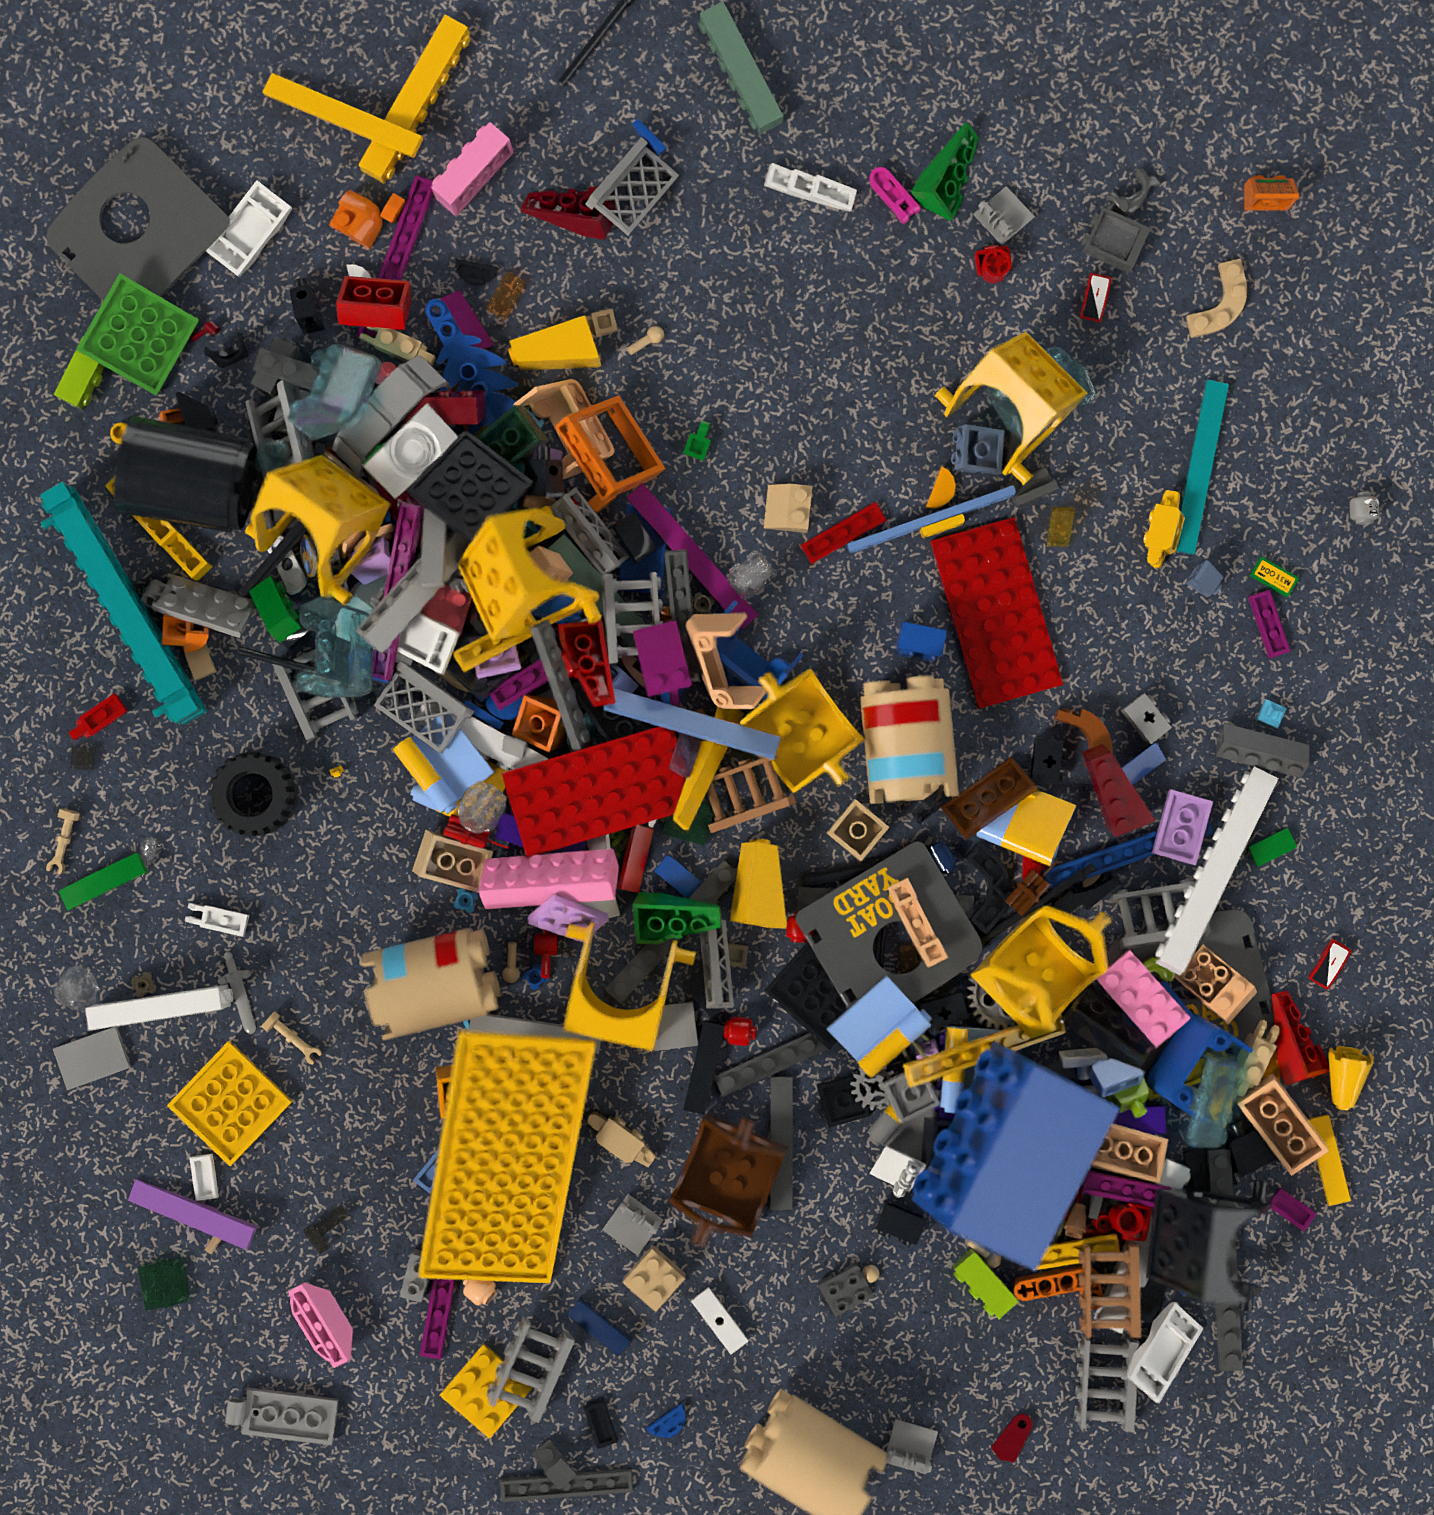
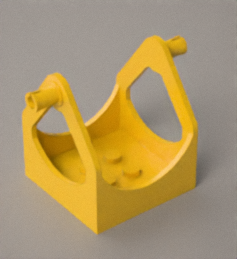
M1027 332L991 349L957 389L954 396L945 386L935 394V397L946 407L944 415L947 418L983 385H989L1001 390L1014 402L1023 421V442L1002 473L1005 476L1012 473L1023 486L1034 475L1022 465V461L1062 423L1088 394ZM969 385H974L966 392ZM1050 424H1052L1038 439H1036V440L1029 446V444H1030L1044 429H1046Z
M320 455L269 472L253 511L252 522L247 526L245 533L255 539L257 550L265 552L273 545L295 516L300 518L309 528L317 543L319 551L317 570L321 596L324 599H329L333 596L345 606L351 601L353 594L345 590L341 585L372 547L390 503L325 456ZM278 508L287 511L273 528L267 529L264 510ZM362 530L366 531L367 536L364 543L340 573L332 576L330 558L336 548L352 534Z
M550 506L490 516L457 563L491 640L531 632L530 628L540 621L549 619L551 625L582 609L589 623H594L602 618L595 604L599 599L596 591L572 582L563 583L552 579L533 563L526 551V548L558 534L565 528L564 521L553 515ZM527 520L542 526L538 533L523 540V529ZM564 593L576 598L570 606L537 622L529 624L524 622L526 616L533 608L553 595Z
M810 668L784 687L783 685L780 687L771 675V672L762 677L759 682L769 693V698L741 720L739 724L781 737L776 754H779V758L771 760L775 772L792 794L823 771H828L838 786L846 781L849 776L839 765V759L865 739L839 710L815 676L813 670Z
M1044 906L1024 917L970 975L1032 1039L1048 1034L1055 1029L1054 1023L1064 1009L1088 985L1108 970L1104 938L1101 931L1111 922L1110 917L1104 919L1107 914L1099 912L1090 923L1052 907ZM1049 918L1079 930L1091 943L1095 964L1074 952L1055 932Z
M590 922L587 928L569 924L566 937L583 940L584 946L575 976L564 1031L653 1050L657 1040L673 963L677 961L693 966L696 952L680 949L677 946L678 941L673 940L660 996L651 1004L641 1008L619 1009L600 1000L587 982L586 972L595 922Z

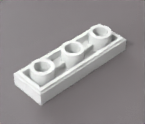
M709 1286L691 1299L693 1305L730 1354L748 1342V1338ZM722 1317L724 1321L722 1323L716 1322V1318Z

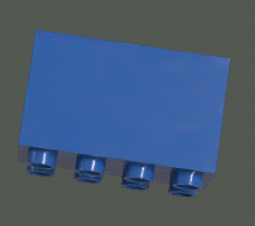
M994 1041L991 1048L983 1051L976 1062L977 1075L970 1088L964 1090L958 1096L955 1103L956 1115L949 1129L943 1130L936 1138L934 1144L935 1155L928 1169L922 1170L917 1175L913 1185L914 1196L912 1200L949 1231L1036 1271L1120 1108L1075 1081Z

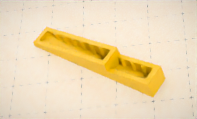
M115 477L105 485L113 495ZM132 515L195 581L198 582L213 567L171 522Z
M718 707L714 718L739 725L744 713L740 709H723ZM708 740L699 741L673 818L684 830L689 829L728 746Z

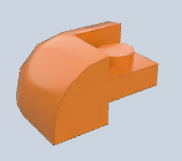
M348 190L338 202L340 206L329 225L350 237L351 240L370 249L383 224L382 217L380 216L381 211L371 200L353 190Z
M163 614L162 645L184 646V652H194L206 644L209 628Z

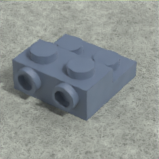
M967 424L957 427L953 434L956 451L953 452L951 462L955 465L954 470L970 473L1001 474L1004 430Z

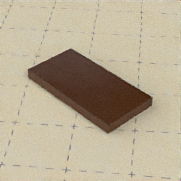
M1010 757L959 793V796H955L941 806V809L965 840H967L1034 793L1038 788L1013 757Z

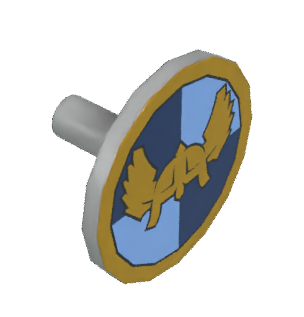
M304 534L300 542L301 561L305 574L308 577H314L317 569L316 551L311 536Z

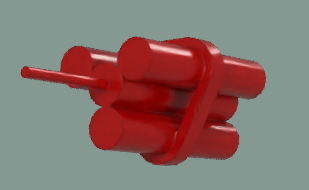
M451 814L443 835L462 841L461 844L464 845L471 844L483 849L486 847L487 842L507 849L509 848L508 846L488 840L491 827L477 823L472 818L468 820Z

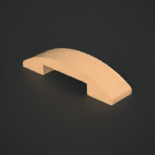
M908 878L888 887L900 918L926 966L929 968L948 958L939 939L936 938Z

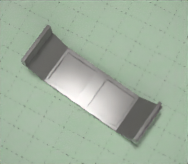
M420 355L410 359L403 365L400 364L341 426L332 450L358 476L368 478L369 475L363 470L362 462L366 460L376 446L386 438L426 394L443 386L448 390L452 388Z

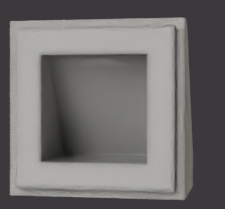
M504 735L502 751L518 758H523L528 744L520 739Z

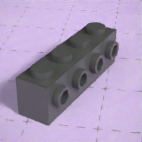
M1224 723L1217 736L1216 756L1302 778L1309 765V745Z

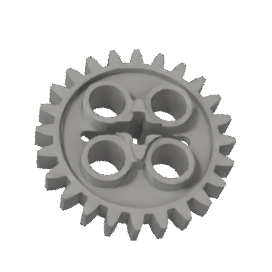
M969 978L973 986H967L966 989L972 991V994L967 995L966 998L972 999V1002L967 1006L975 1008L971 1013L972 1015H980L977 1021L983 1022L986 1020L985 1027H990L993 1023L992 1027L995 1030H998L999 1026H1001L1002 1030L1007 1029V1025L1009 1027L1015 1026V1021L1009 1015H1004L1003 1008L992 997V1001L988 1006L984 1004L983 998L988 993L974 978Z

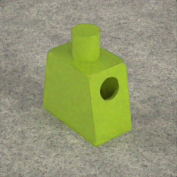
M1136 1061L1128 1064L1140 1069ZM1142 1078L1141 1084L1111 1094L1105 1098L1120 1108L1119 1113L1130 1109L1135 1118H1139L1147 1112L1142 1103L1147 1101L1149 1090L1144 1078Z

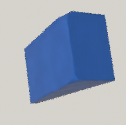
M669 854L654 870L687 899L702 883Z

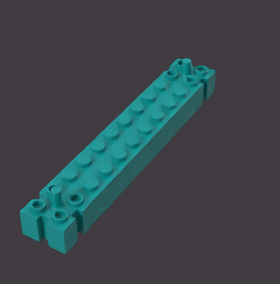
M61 482L40 495L43 500L41 505L47 514L51 513L52 516L40 522L41 526L45 530L54 526L59 533L62 532L65 537L63 541L70 552L73 551L77 557L75 563L88 576L86 578L88 585L93 590L96 589L99 594L97 599L100 605L109 611L110 615L108 618L114 627L118 626L122 633L120 635L122 642L131 648L133 652L131 654L132 659L137 665H141L144 670L142 673L144 679L148 684H152L156 690L153 692L154 696L160 703L164 702V704L152 710L154 716L157 718L165 713L171 722L174 721L177 724L186 725L207 713L208 710L195 692V688L170 646L162 645L161 631L89 510L85 507L76 488Z

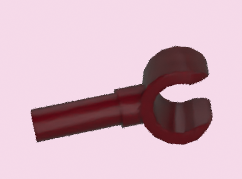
M208 321L201 331L190 337V340L194 342L207 333L214 337L221 331V328L216 323Z

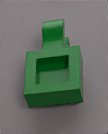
M701 421L697 435L690 433L683 452L684 455L704 462L711 440L705 438L710 423Z

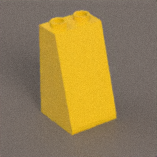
M585 315L510 340L511 348H508L513 365H518L520 371L595 368L601 366Z
M750 839L749 843H741L730 915L731 922L766 928L786 929L787 923L778 846L771 845L770 840Z

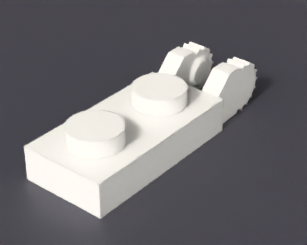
M188 904V908L194 911H202L203 915L202 919L186 916L185 922L197 924L200 927L242 937L245 936L249 919L248 914L209 905Z

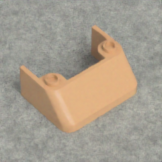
M574 379L535 387L514 403L515 408L530 405L534 415L542 419L549 417L568 455L562 458L563 479L582 473L583 470L555 426L567 415L592 406L584 390ZM597 415L579 422L603 461L614 454V447Z
M746 613L695 614L687 621L686 628L705 688L715 705L723 709H754L767 692L763 686H729L715 636H732L746 619Z

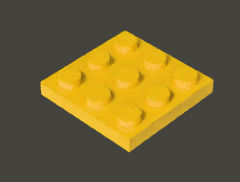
M483 1343L440 1393V1396L490 1439L518 1405L499 1398L495 1406L489 1404L488 1397L486 1396L488 1387L491 1383L494 1384L497 1377L495 1375L499 1363H503L504 1360ZM507 1378L502 1390L525 1398L533 1387Z

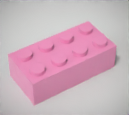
M491 122L487 126L483 125L477 131V137L472 142L466 143L462 148L460 156L457 159L453 158L447 165V170L443 175L439 174L432 182L433 186L431 188L436 199L455 216L463 210L514 153L510 139Z
M1130 949L1113 962L1104 974L1096 979L1155 1047H1158L1191 1019Z

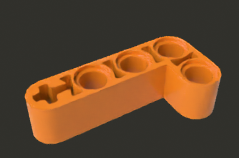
M1082 1265L1017 1277L1012 1282V1291L1021 1301L1079 1291L1080 1295H1083L1082 1286L1079 1285V1272H1082ZM1090 1265V1271L1092 1272V1274H1098V1272ZM1064 1276H1071L1068 1284H1061V1279ZM1042 1280H1049L1047 1288H1039ZM1032 1282L1036 1291H1033V1289L1031 1288L1033 1287L1031 1284ZM1092 1283L1091 1293H1096L1097 1297H1103L1101 1283ZM1024 1284L1026 1288L1024 1289V1293H1021L1019 1290L1021 1289V1285ZM1091 1306V1310H1097L1101 1306Z

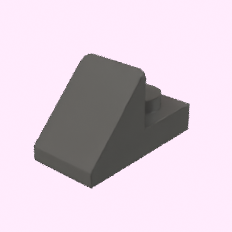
M551 1439L532 1453L544 1469L545 1475L559 1490L577 1476Z

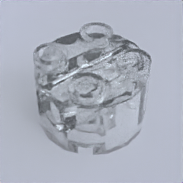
M757 550L751 552L743 564L738 562L729 569L730 573L726 576L727 581L743 601L753 597L768 585L766 581L768 578L772 581L777 576L774 568L762 553H759Z
M478 781L471 785L464 792L457 808L460 823L467 830L474 833L492 831L498 825L505 811V795L495 786L483 781Z

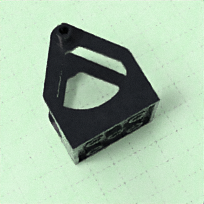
M1254 1179L1252 1197L1204 1190L1157 1189L1146 1278L1202 1302H1239V1310L1252 1312L1254 1297L1262 1292V1287L1252 1283L1229 1280L1227 1254L1230 1242L1239 1226L1252 1215H1260L1272 1208V1202L1266 1199L1268 1182ZM1198 1197L1238 1202L1249 1206L1246 1208L1231 1207L1209 1202Z

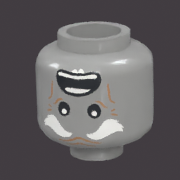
M1359 492L1357 497L1350 500V519L1356 521L1357 525L1373 524L1374 520L1379 517V499L1371 496V492Z

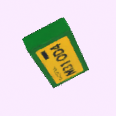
M1262 556L1259 557L1249 574L1253 579L1286 598L1289 597L1299 579Z

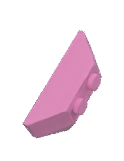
M305 1282L288 1291L292 1314L315 1352L329 1361L330 1365L334 1368L351 1359L353 1328L329 1290Z

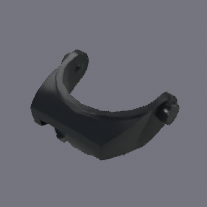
M237 332L238 341L224 350L212 351L205 347L203 350L205 356H209L221 368L230 366L248 357V352L243 342L245 339L243 333Z

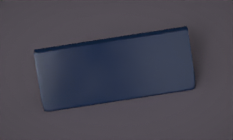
M581 1297L567 1313V1316L617 1356L631 1343V1337Z

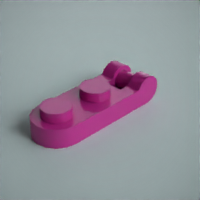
M877 167L873 169L869 177L870 186L894 212L900 222L905 224L909 221V217L912 214L916 215L921 210L920 206L886 168ZM905 202L908 207L903 211L900 205Z

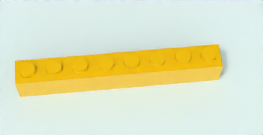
M444 15L385 117V121L417 133L415 129L419 122L423 123L428 113L426 111L427 108L437 100L438 89L441 85L444 86L446 84L450 68L457 65L461 49H465L470 42L471 37L469 36L470 33L467 26ZM372 141L358 165L362 172L385 183L387 179L390 180L392 178L396 162L398 160L401 161L405 154Z

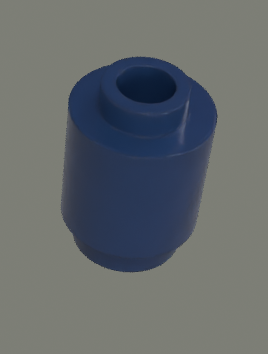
M942 840L927 849L940 872L943 871L944 874H947L956 868L954 864L958 861L948 845L944 844Z

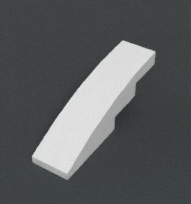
M774 163L769 166L764 186L795 197L846 211H851L857 192L856 189L820 175L812 176L797 169L792 171Z

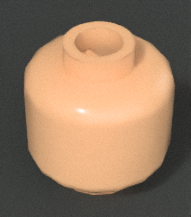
M464 1280L463 1282L465 1285L463 1294L475 1305H487L496 1294L494 1281Z

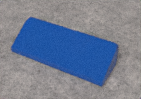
M1153 742L1123 764L1121 768L1131 784L1134 785L1163 763L1166 758L1157 743Z

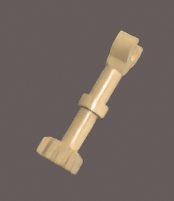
M66 808L59 809L57 817L65 820L61 834L58 835L56 840L58 845L55 856L46 866L47 871H52L53 865H58V874H63L65 871L63 857L67 844H70L71 841L69 836L73 821H78L80 817L79 812Z
M274 1011L261 1027L267 1032L274 1027L286 1037L285 1040L288 1043L291 1042L305 1055L306 1061L313 1065L315 1061L311 1058L310 1054L315 1052L320 1056L322 1054L321 1049L306 1044L297 1036L298 1033L296 1031H291L279 1021L280 1015Z

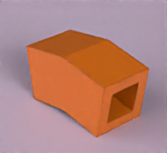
M393 193L380 216L395 224L404 208L405 199Z
M596 494L587 503L595 513H599L612 503L617 496L602 502L599 495Z

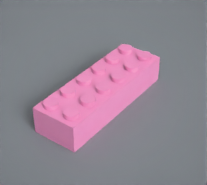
M614 849L540 854L529 858L527 856L489 858L484 861L478 892L485 909L542 905L553 895L574 902L615 900L619 865Z

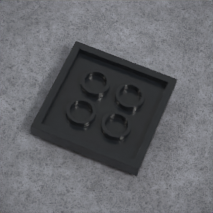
M474 627L468 630L457 640L453 652L469 644V638L480 636L479 632ZM516 645L520 665L523 667L530 661L529 655ZM453 653L446 668V671L481 702L518 671L515 670L478 679L475 667L463 672Z

